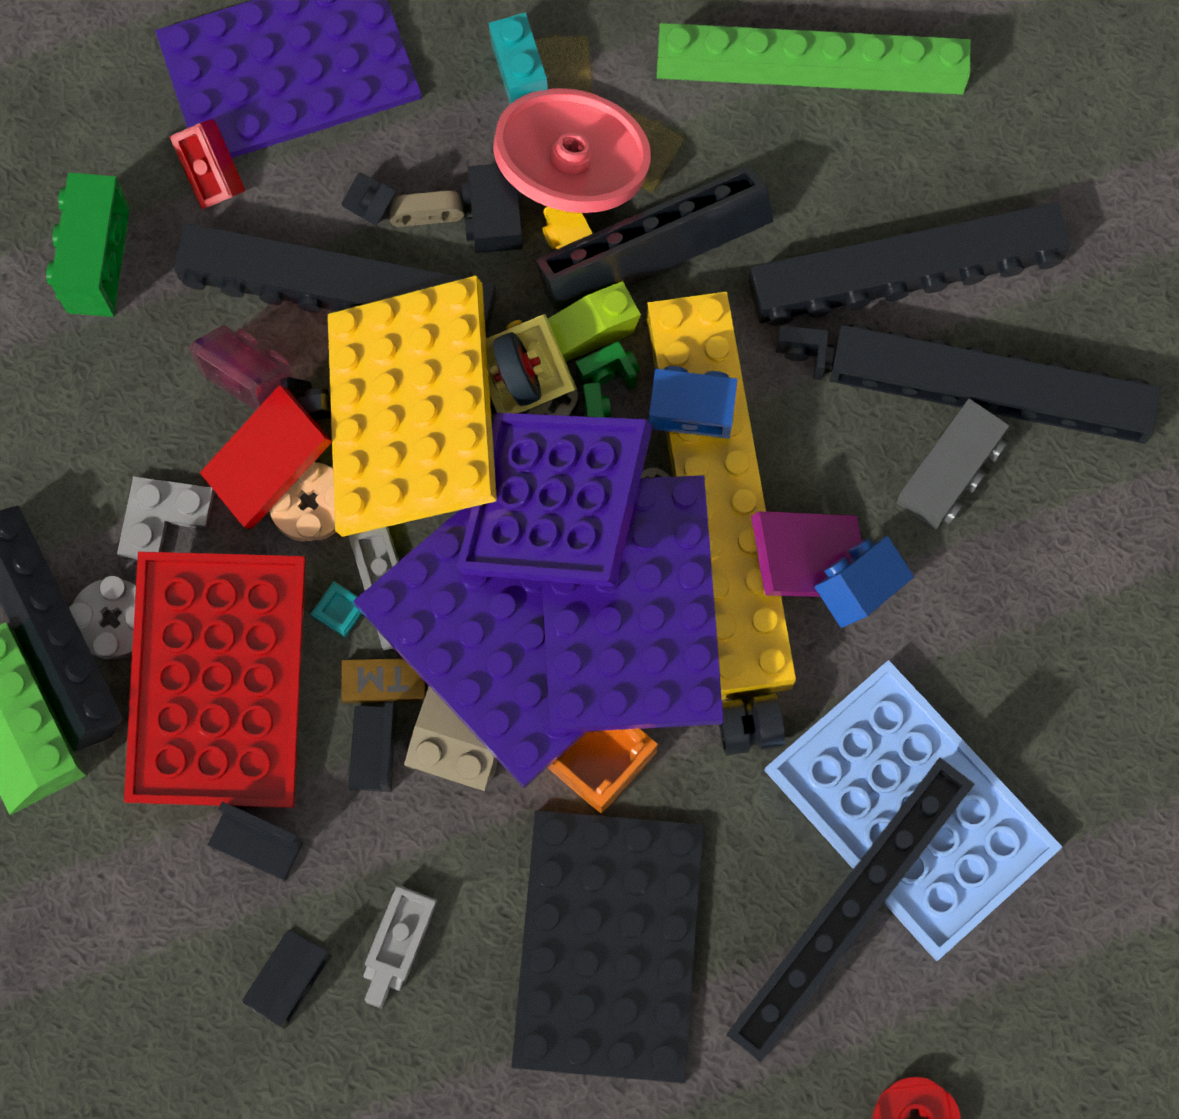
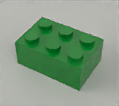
M68 173L66 187H61L59 191L58 204L62 214L60 224L56 223L53 228L52 240L56 251L54 261L50 260L47 265V283L52 286L56 299L60 300L66 313L114 317L130 206L116 176Z

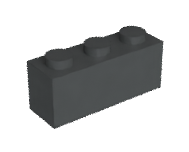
M968 399L900 492L896 504L935 530L938 529L943 521L950 525L963 507V504L958 500L964 491L968 490L973 493L985 477L986 473L981 468L989 458L996 462L1009 442L1003 439L1009 425Z

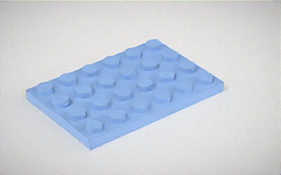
M888 660L765 767L764 771L853 869L939 757L975 783L884 902L927 952L938 961L1053 857L1062 846Z

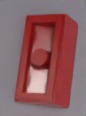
M214 119L201 122L170 136L202 210L245 192V187Z

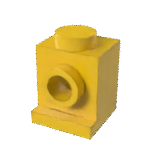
M548 206L543 210L547 226L542 229L551 249L556 248L557 250L593 234L582 213L562 211Z

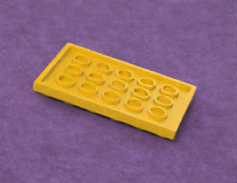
M472 276L328 314L335 531L344 537L496 502L483 287L478 277Z

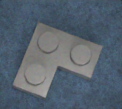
M133 476L117 551L118 556L137 559L138 551L162 552L167 524L207 530L215 491L212 487Z

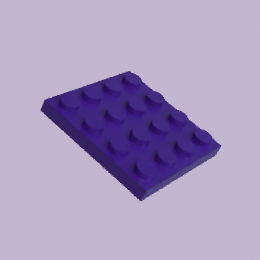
M496 413L492 426L497 501L472 507L456 569L464 575L616 587L653 426L646 419Z

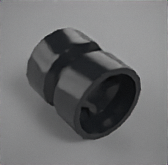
M776 693L752 696L750 703L747 704L740 698L722 701L723 723L719 724L726 756L747 753L752 745H757L761 750L784 747L783 719ZM749 715L752 733L744 734L741 716Z

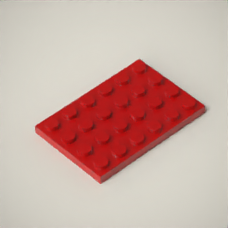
M138 551L124 803L220 806L221 802H225L231 806L295 808L306 577L305 556Z

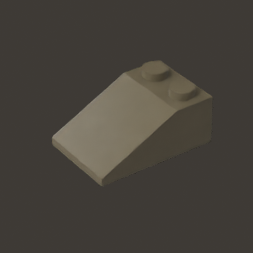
M428 687L414 727L404 766L485 791L493 779L498 760L442 699Z

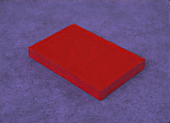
M279 385L202 469L200 474L242 526L252 530L332 443V440L291 392Z

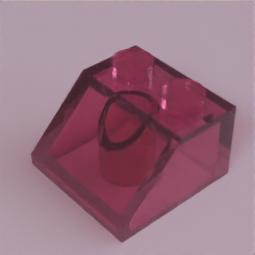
M223 325L196 339L189 346L202 376L255 411L281 385V378L292 377L289 368L290 363L287 359L274 350H270L269 353L256 346L258 344L256 339L242 329H238L235 332L226 325Z

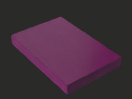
M759 511L751 516L765 596L821 597L814 586L827 576L824 569L842 557L848 560L851 557L848 550L861 542L857 516Z

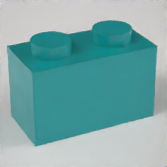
M526 12L489 22L491 45L510 104L526 94L548 90L547 78Z

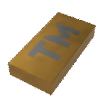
M404 659L342 660V703L422 702L425 699L426 682Z

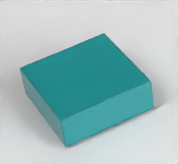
M333 581L310 615L346 638L362 613L354 606L353 602L358 596Z

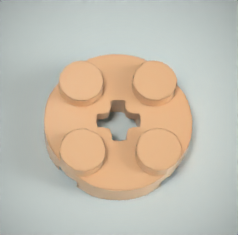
M314 461L270 509V515L275 526L285 536L295 541L304 542L327 539L336 533L333 468ZM304 493L308 496L316 493L318 495L316 502L319 506L315 510L310 507L304 511L299 508L302 504L300 496Z

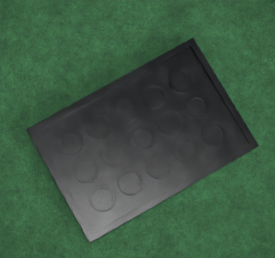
M535 810L512 1069L685 1083L703 838L702 824Z

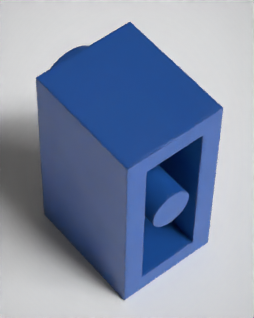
M668 366L664 370L655 369L649 412V423L653 426L652 429L730 439L738 379L729 378V375L719 371H709L705 375L688 373V370L678 366Z
M888 536L873 543L869 538H866L848 550L851 557L848 560L842 557L825 568L824 572L827 576L814 586L841 628L869 616L914 578V575Z

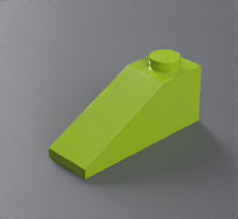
M622 281L583 297L548 318V321L564 360L567 362L633 334L641 314Z

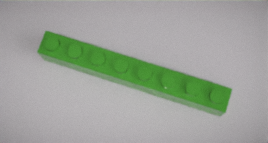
M660 23L657 79L964 94L970 76V39Z

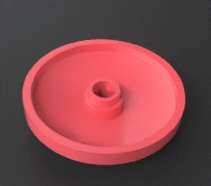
M556 88L535 91L518 98L501 114L493 143L494 156L500 171L518 191L545 206L575 213L606 211L629 201L643 186L651 160V150L647 136L638 122L628 112L603 97L574 89Z

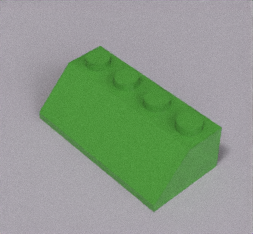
M5 622L0 625V796L9 815H12L85 777L86 774L58 722L15 631Z

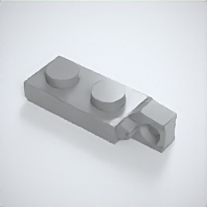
M399 885L396 886L364 964L366 970L363 977L372 980L364 999L367 1004L382 1009L390 988L400 991L403 982H406L436 907V899Z

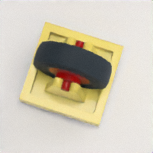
M546 314L486 339L489 392L497 413L518 414L576 390Z

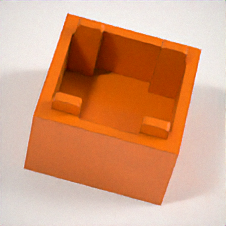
M641 729L588 731L548 768L602 815L655 756L658 744Z

